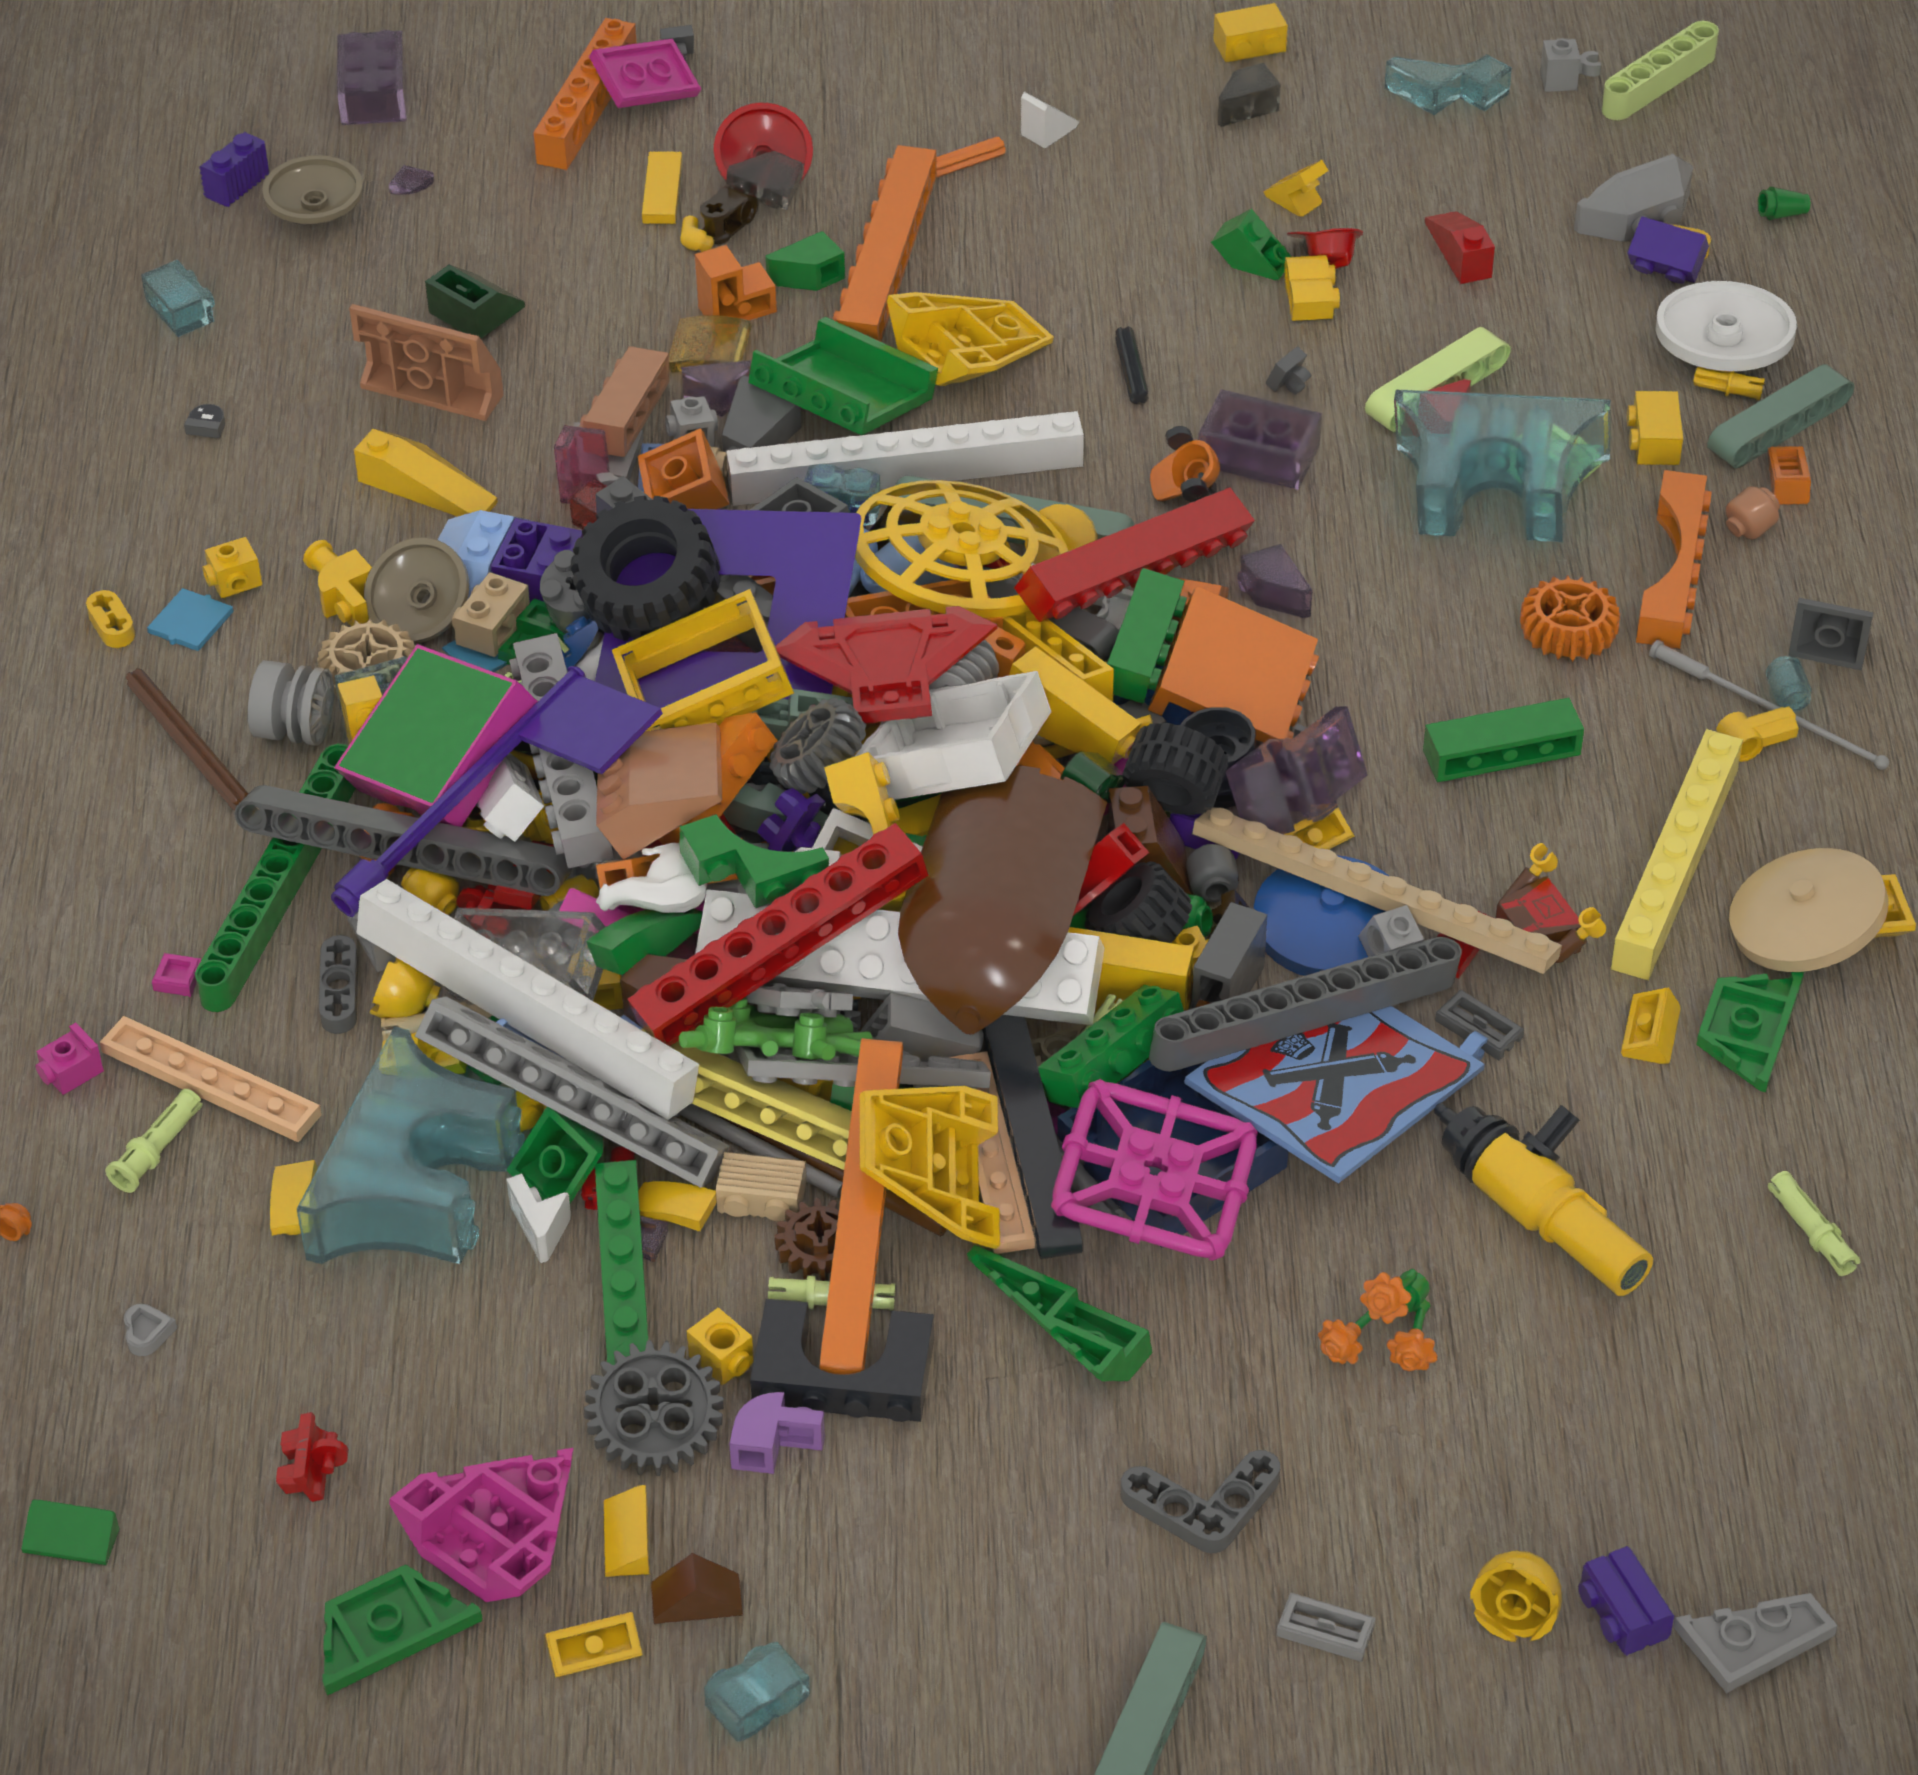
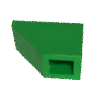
M1252 208L1225 222L1211 241V244L1232 268L1275 281L1280 279L1285 271V257H1292Z
M823 231L765 255L766 272L775 286L818 291L845 279L844 251Z

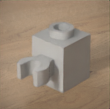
M1559 38L1556 40H1543L1540 74L1544 91L1577 90L1579 74L1590 77L1599 76L1601 63L1597 62L1598 52L1588 51L1579 55L1576 39Z

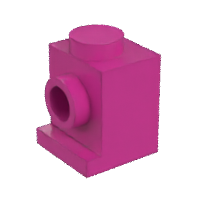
M77 1023L69 1026V1033L36 1051L39 1063L35 1065L37 1073L46 1085L52 1083L62 1095L104 1072L98 1045Z

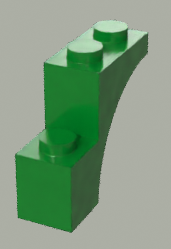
M717 814L680 826V853L698 886L712 881H721L730 875L736 874L755 908L771 904L776 898L785 896L803 884L808 877L818 874L829 867V857L823 847L802 852H780L764 849L736 836L721 822Z

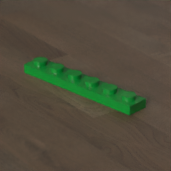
M636 1160L596 1163L595 1165L607 1362L613 1366L615 1365L614 1351L617 1350L627 1357L630 1356V1344L634 1343L639 1352L645 1351L647 1340H649Z

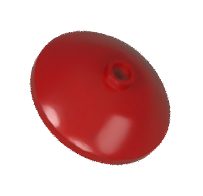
M752 103L736 109L724 119L715 136L714 160L719 173L732 188L756 198L777 197L793 190L806 177L812 163L813 143L805 123L791 110L774 103ZM761 155H764L768 157L769 160L767 162L762 163L759 162L757 158Z

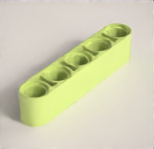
M1697 21L1608 78L1604 86L1603 115L1611 120L1626 119L1710 64L1715 59L1719 33L1718 26L1709 21Z
M1484 327L1476 328L1375 390L1366 402L1365 412L1391 432L1400 431L1418 420L1421 392L1463 379L1471 380L1472 386L1500 369L1509 358L1511 348L1509 344Z

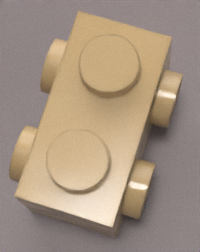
M489 572L480 585L477 584L473 588L470 597L464 605L458 607L454 612L452 627L455 629L456 644L495 657L498 654V649L516 631V618L530 604L528 585Z

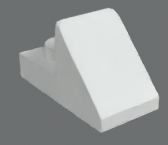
M522 1174L508 1178L506 1181L510 1206L539 1262H546L552 1255L570 1221L569 1194L565 1192L542 1201L535 1186L529 1188Z

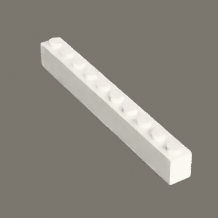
M1078 411L726 450L728 482L732 505L737 506L760 503L796 477L807 483L811 481L813 485H821L824 481L830 487L839 484L841 490L850 489L852 493L886 489L895 486L897 481L903 476L958 481L1082 467L1084 434Z
M388 879L360 895L356 931L358 935L498 1019H505L508 1025L667 1120L693 1102L699 1069L697 1062Z

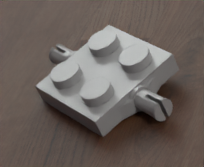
M766 983L746 996L748 1003L758 1004L759 1012L776 1013V1015L784 1016L818 1013L824 1017H836L837 1010H852L853 994L818 988L787 987L783 983Z

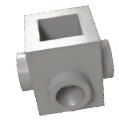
M705 396L670 401V415L665 416L668 437L673 436L675 440L701 428L709 445L714 447V431L718 430L716 411L710 410Z

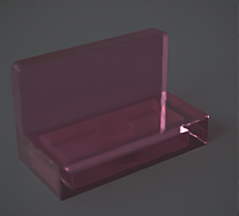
M564 425L554 445L560 502L575 504L582 487L597 488L596 474L610 473L606 433L601 429Z

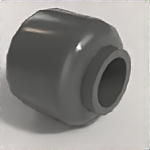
M1207 844L1195 849L1188 856L1186 870L1190 889L1194 895H1198L1209 902L1221 901V894L1237 889L1239 875L1234 854L1229 848L1222 845Z

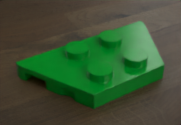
M1791 972L1790 978L1769 980L1767 974H1756L1747 978L1737 976L1717 978L1698 1033L1696 1045L1756 1089L1766 1093L1802 985L1804 972Z
M406 1564L325 1602L324 1622L326 1627L323 1643L324 1674H322V1683L326 1695L328 1696L483 1621L479 1606L472 1602L467 1606L452 1597L448 1588L437 1582L427 1581L420 1572Z

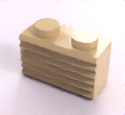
M724 1152L716 1184L717 1211L721 1214L726 1212L734 1217H742L744 1215L756 1217L758 1215L761 1218L766 1216L772 1221H784L785 1211L788 1209L797 1213L799 1212L798 1203L803 1202L807 1184L806 1161Z

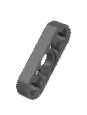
M336 935L326 939L321 945L319 1013L322 1027L326 1031L341 1034L351 1030L357 1022L358 955L353 939L344 935ZM337 953H342V964H336L335 962ZM337 979H344L349 982L347 986L341 989H333L328 986ZM335 1004H342L340 1016H335Z

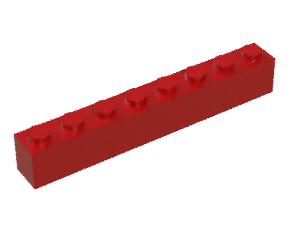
M1227 488L1032 565L1015 585L1014 589L1039 623L1052 617L1058 620L1076 607L1080 606L1081 609H1085L1091 606L1098 598L1106 596L1107 599H1110L1128 586L1134 589L1142 568L1166 575L1179 565L1181 568L1188 567L1201 556L1210 558L1226 546L1230 548L1237 547L1248 537L1246 531L1255 522V519L1231 488Z

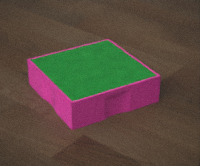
M417 644L334 768L358 791L392 805L411 808L422 816L538 701L514 679ZM500 763L439 823L462 827L487 789Z

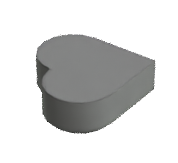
M147 1304L133 1305L124 1314L127 1346L129 1351L137 1356H147L154 1353L177 1329L175 1319Z

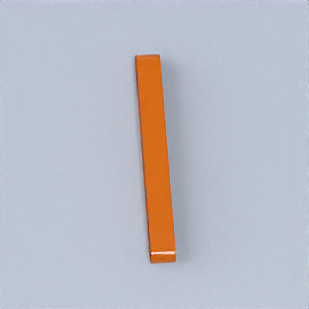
M861 1039L819 1367L820 1370L832 1374L846 1375L865 1370L887 1188L860 1170V1093L865 1090L899 1089L903 1058V1042Z

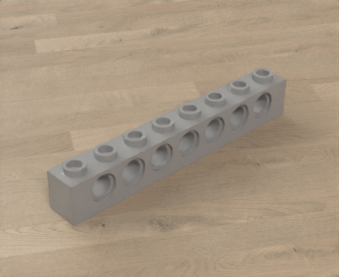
M557 633L513 643L516 658L509 660L513 679L516 681L522 680L519 683L537 701L567 674ZM530 744L532 754L540 753V755L533 756L538 779L546 777V780L539 781L544 804L552 802V805L545 806L550 829L558 828L557 831L551 832L556 855L564 853L568 869L614 858L610 842L596 826L597 785L593 771Z
M448 997L431 1001L416 1032L415 1037L700 1188L713 1182L722 1163L724 1152H727L730 1147L674 1116L669 1120L663 1118L572 1062Z

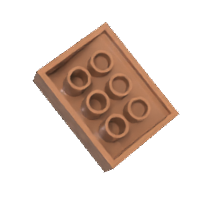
M717 723L645 731L603 774H597L596 826L623 860L722 801L720 727Z

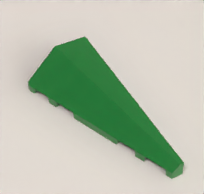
M974 1245L967 1253L968 1260L1099 1380L1130 1381L1153 1353L1149 1330L1080 1301L1076 1288L977 1245Z

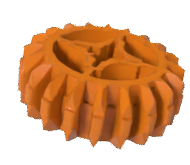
M1567 575L1564 580H1559L1553 576L1549 583L1540 581L1537 588H1530L1527 597L1522 602L1520 624L1521 629H1523L1524 639L1530 640L1532 648H1541L1544 656L1550 653L1555 654L1557 660L1562 656L1569 657L1572 662L1577 656L1588 660L1591 653L1600 656L1603 649L1610 648L1613 639L1616 638V634L1619 631L1620 612L1616 604V597L1609 596L1608 588H1598L1596 581L1591 583L1584 582L1583 577L1579 580H1571Z

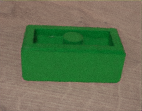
M32 1499L22 1542V1553L107 1565L120 1530L116 1513L111 1510Z

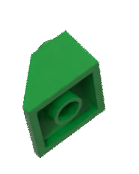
M546 1107L506 1171L512 1177L522 1174L529 1188L534 1186L537 1188L542 1201L567 1192L571 1204L603 1154V1136Z

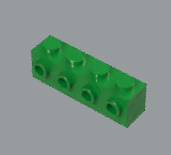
M1142 568L1107 663L1114 669V695L1144 704L1148 689L1156 691L1162 669L1156 667L1157 665L1164 667L1171 646L1165 644V641L1173 642L1179 621L1174 620V617L1181 619L1186 605L1187 597L1181 596L1184 580Z
M1563 698L1426 724L1423 752L1438 783L1579 756L1582 750L1584 727L1570 698Z
M1143 985L1042 1063L1038 1070L1048 1101L1078 1109L1082 1096L1089 1088V1083L1099 1079L1104 1082L1118 1083L1147 1060L1156 1022L1163 1017L1184 1011L1179 992L1162 989L1158 986Z

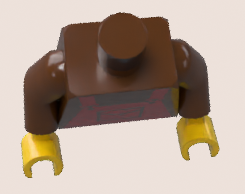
M1539 843L1530 852V858L1534 864L1531 868H1524L1499 900L1495 918L1508 920L1515 927L1530 933L1543 934L1551 941L1561 944L1560 956L1555 963H1562L1571 955L1581 952L1582 946L1587 943L1586 938L1588 936L1592 938L1602 937L1606 932V924L1600 919L1601 914L1594 907L1584 909L1578 917L1548 876L1542 878L1539 876L1541 872L1553 871L1558 865L1557 856L1553 852L1545 860L1541 861L1547 854L1548 848L1545 844Z

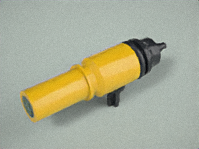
M1443 1103L1436 1105L1434 1113L1447 1126L1443 1133L1441 1144L1453 1156L1454 1165L1457 1170L1464 1174L1470 1183H1474L1476 1187L1526 1230H1539L1543 1240L1550 1243L1555 1242L1617 1296L1629 1294L1644 1281L1653 1265L1652 1255L1607 1217V1210L1590 1197L1587 1192L1579 1188L1574 1189L1575 1181L1572 1175L1556 1163L1560 1157L1554 1151L1580 1121L1575 1115L1560 1105L1535 1136L1528 1131L1523 1136V1140L1519 1142L1520 1133L1517 1127L1508 1124L1501 1116L1487 1115L1476 1106L1467 1107L1457 1114Z

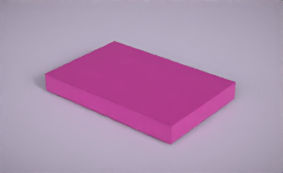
M673 38L594 49L589 56L617 108L696 97L701 91V87Z

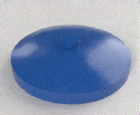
M1337 855L1351 862L1364 863L1371 867L1372 870L1389 876L1381 869L1365 861ZM1277 869L1267 877L1260 886L1254 901L1255 910L1268 914L1265 952L1282 967L1302 976L1367 958L1368 955L1358 936L1374 915L1386 912L1282 869Z

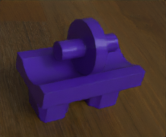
M790 788L780 794L775 802V807L787 819L784 822L776 814L767 817L757 830L769 844L767 849L780 852H795L800 847L812 848L821 829L817 822L812 821L825 801L818 794L806 799L794 788Z

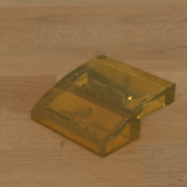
M708 315L681 318L669 352V369L671 373L703 367L707 376L711 377L739 371L752 324L749 320L729 316Z

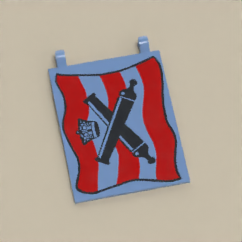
M1389 1006L1209 1060L1187 1075L1184 1084L1245 1123L1251 1122L1258 1132L1339 1184L1431 1112L1437 1104L1445 1101L1482 1072L1485 1064L1479 1060L1483 1058L1485 1051L1481 1047L1487 1043L1488 1038L1474 1031L1458 1048L1393 1006Z

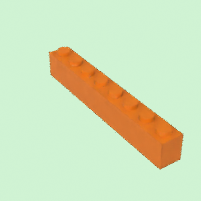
M897 145L893 158H888L885 172L886 179H881L879 183V200H874L872 203L871 222H866L864 226V243L857 246L856 266L850 267L848 288H843L841 293V310H836L833 316L834 321L882 342L890 318L887 304L888 295L898 294L937 177L936 150Z

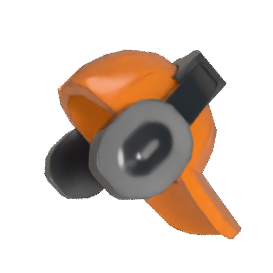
M1175 426L1168 430L1165 435L1168 445L1175 451L1151 470L1150 484L1155 499L1166 501L1183 496L1187 501L1194 502L1217 493L1215 481L1219 477L1220 462L1215 451L1205 441L1193 440L1191 431L1185 426Z

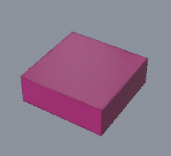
M164 953L152 979L153 991L191 997L197 984L195 972L202 959Z

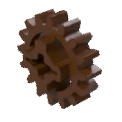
M815 1198L814 1206L808 1207L804 1202H799V1212L795 1213L788 1209L785 1211V1221L777 1222L775 1249L778 1251L779 1262H788L791 1274L801 1269L803 1270L804 1280H807V1276L815 1273L818 1274L820 1281H825L827 1273H830L832 1270L839 1209H837V1200L832 1199L828 1206H822L820 1198ZM818 1236L822 1237V1243L818 1242Z

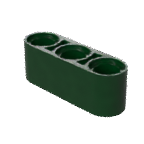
M1081 751L1076 754L1063 770L1060 777L1062 781L1064 777H1068L1084 785L1107 803H1109V788H1122L1125 785V780L1122 778L1123 772L1099 753Z

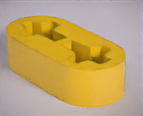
M109 590L96 591L91 594L86 601L88 615L102 641L112 648H121L131 644L135 638L133 621L118 595ZM103 607L110 611L104 612ZM117 626V628L119 629V631H116V629L111 628V627Z

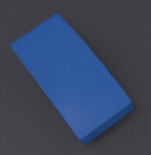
M581 616L566 627L568 633L563 636V639L569 650L565 653L562 650L566 669L574 666L580 660L597 633L599 627L596 621L591 620V618L586 620L584 616Z

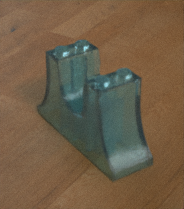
M1395 390L1394 409L1397 450L1404 453L1418 470L1416 493L1419 534L1455 536L1463 521V506L1467 499L1481 490L1501 488L1510 490L1522 498L1523 525L1527 540L1563 542L1567 510L1575 489L1590 471L1610 460V399Z
M394 1026L297 1207L306 1260L323 1264L338 1256L358 1251L398 1250L461 1265L467 1251L474 1249L479 1236V1227L474 1222L475 1201L471 1199L469 1181L447 1170L436 1169L445 1165L463 1164L476 1168L479 1171L507 1172V1168L525 1142V1135L520 1131L522 1111L521 1108L517 1107L515 1089L478 1081L445 1069L428 1058L417 1047L409 1030Z

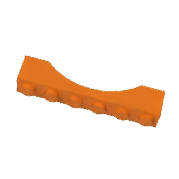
M1664 470L1656 520L1666 530L1673 542L1677 560L1660 581L1646 589L1643 593L1636 643L1653 645L1656 640H1660L1670 648L1680 649L1682 634L1690 635L1693 613L1686 612V609L1694 610L1697 588H1691L1690 584L1698 585L1701 564L1694 563V560L1701 561L1705 539H1699L1698 536H1705L1708 515L1701 514V512H1709L1712 491L1705 490L1706 475Z

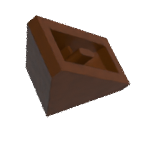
M691 1553L651 1582L654 1624L743 1615L739 1573L697 1554Z

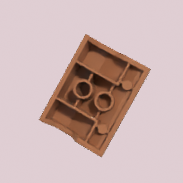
M355 304L350 306L354 341L365 343L367 358L360 381V388L479 420H487L504 394L501 369L479 336Z

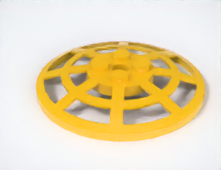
M928 480L902 483L872 495L856 512L861 515L862 519L855 558L864 572L879 586L893 595L916 606L944 614L946 613V607L960 606L982 618L1006 617L1030 611L1019 594L1002 598H988L985 582L1005 580L1020 573L1024 575L1037 557L1039 544L1057 549L1059 555L1068 552L1067 545L1059 531L1037 510L1002 492L964 482ZM903 495H909V496H907V497H905V498H901V497H900V496H903ZM941 496L946 501L944 504L933 507L917 502L926 498ZM960 497L978 500L989 505L983 508L962 502ZM880 504L893 506L887 517L886 528L864 533L865 515ZM905 509L922 515L920 523L898 525V518ZM1005 512L1016 520L1022 528L1005 526L996 516ZM1027 519L1043 530L1046 535L1035 532ZM918 535L919 542L925 551L919 554L907 544L903 537ZM1007 537L1028 541L1027 550L1022 557L1005 546ZM889 539L897 552L912 564L900 576L884 565L872 552L868 544ZM1000 557L1010 564L992 570H983L982 565L995 562ZM940 559L951 564L967 566V570L949 567L935 561ZM925 571L949 579L970 582L972 598L943 594L915 584V582Z

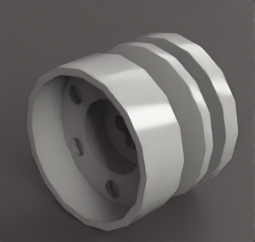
M263 660L258 665L253 676L249 693L248 724L253 737L282 740L287 734L293 743L304 741L307 745L319 746L326 736L332 716L334 684L330 670L316 667L313 670L311 666L301 665L295 672L290 663Z

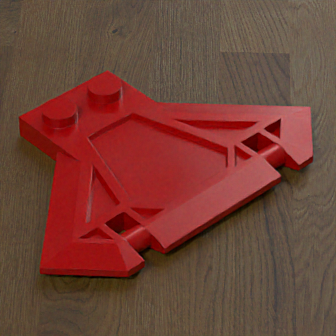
M960 606L946 607L945 614L931 615L930 609L833 619L834 626L818 627L817 621L804 622L775 647L780 658L852 694L853 707L858 711L864 723H877L932 716L929 685L997 630L998 626Z

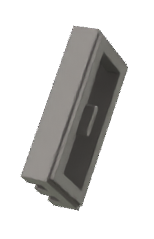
M1290 1592L1277 1627L1276 1636L1362 1662L1365 1649L1370 1641V1635L1375 1627L1376 1618ZM1296 1610L1319 1618L1316 1620L1293 1612ZM1335 1622L1361 1630V1633L1335 1625Z

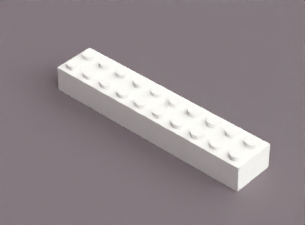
M707 889L696 953L701 951L711 941L718 940L736 928L740 922L753 917L770 904L755 908L747 894ZM876 910L767 982L772 984L783 983L787 987L818 988L853 994L856 997L885 1000L893 992L930 1001L917 986L904 961L898 937L900 912ZM1068 932L1058 954L1043 976L1017 1004L1003 1015L1093 1025L1105 949L1100 937Z

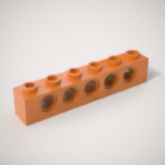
M609 18L603 20L533 132L537 164L568 170L612 98L589 56L594 49L637 44L635 23Z

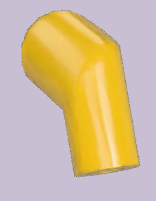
M694 216L684 217L680 235L681 244L693 251L700 250L704 252L712 249L714 239L706 235V231L698 229L699 220Z

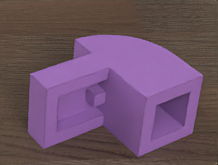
M783 1392L767 1393L753 1398L740 1409L734 1421L729 1443L731 1469L774 1474L780 1446L822 1450L825 1439L824 1411L812 1410L807 1407H785Z

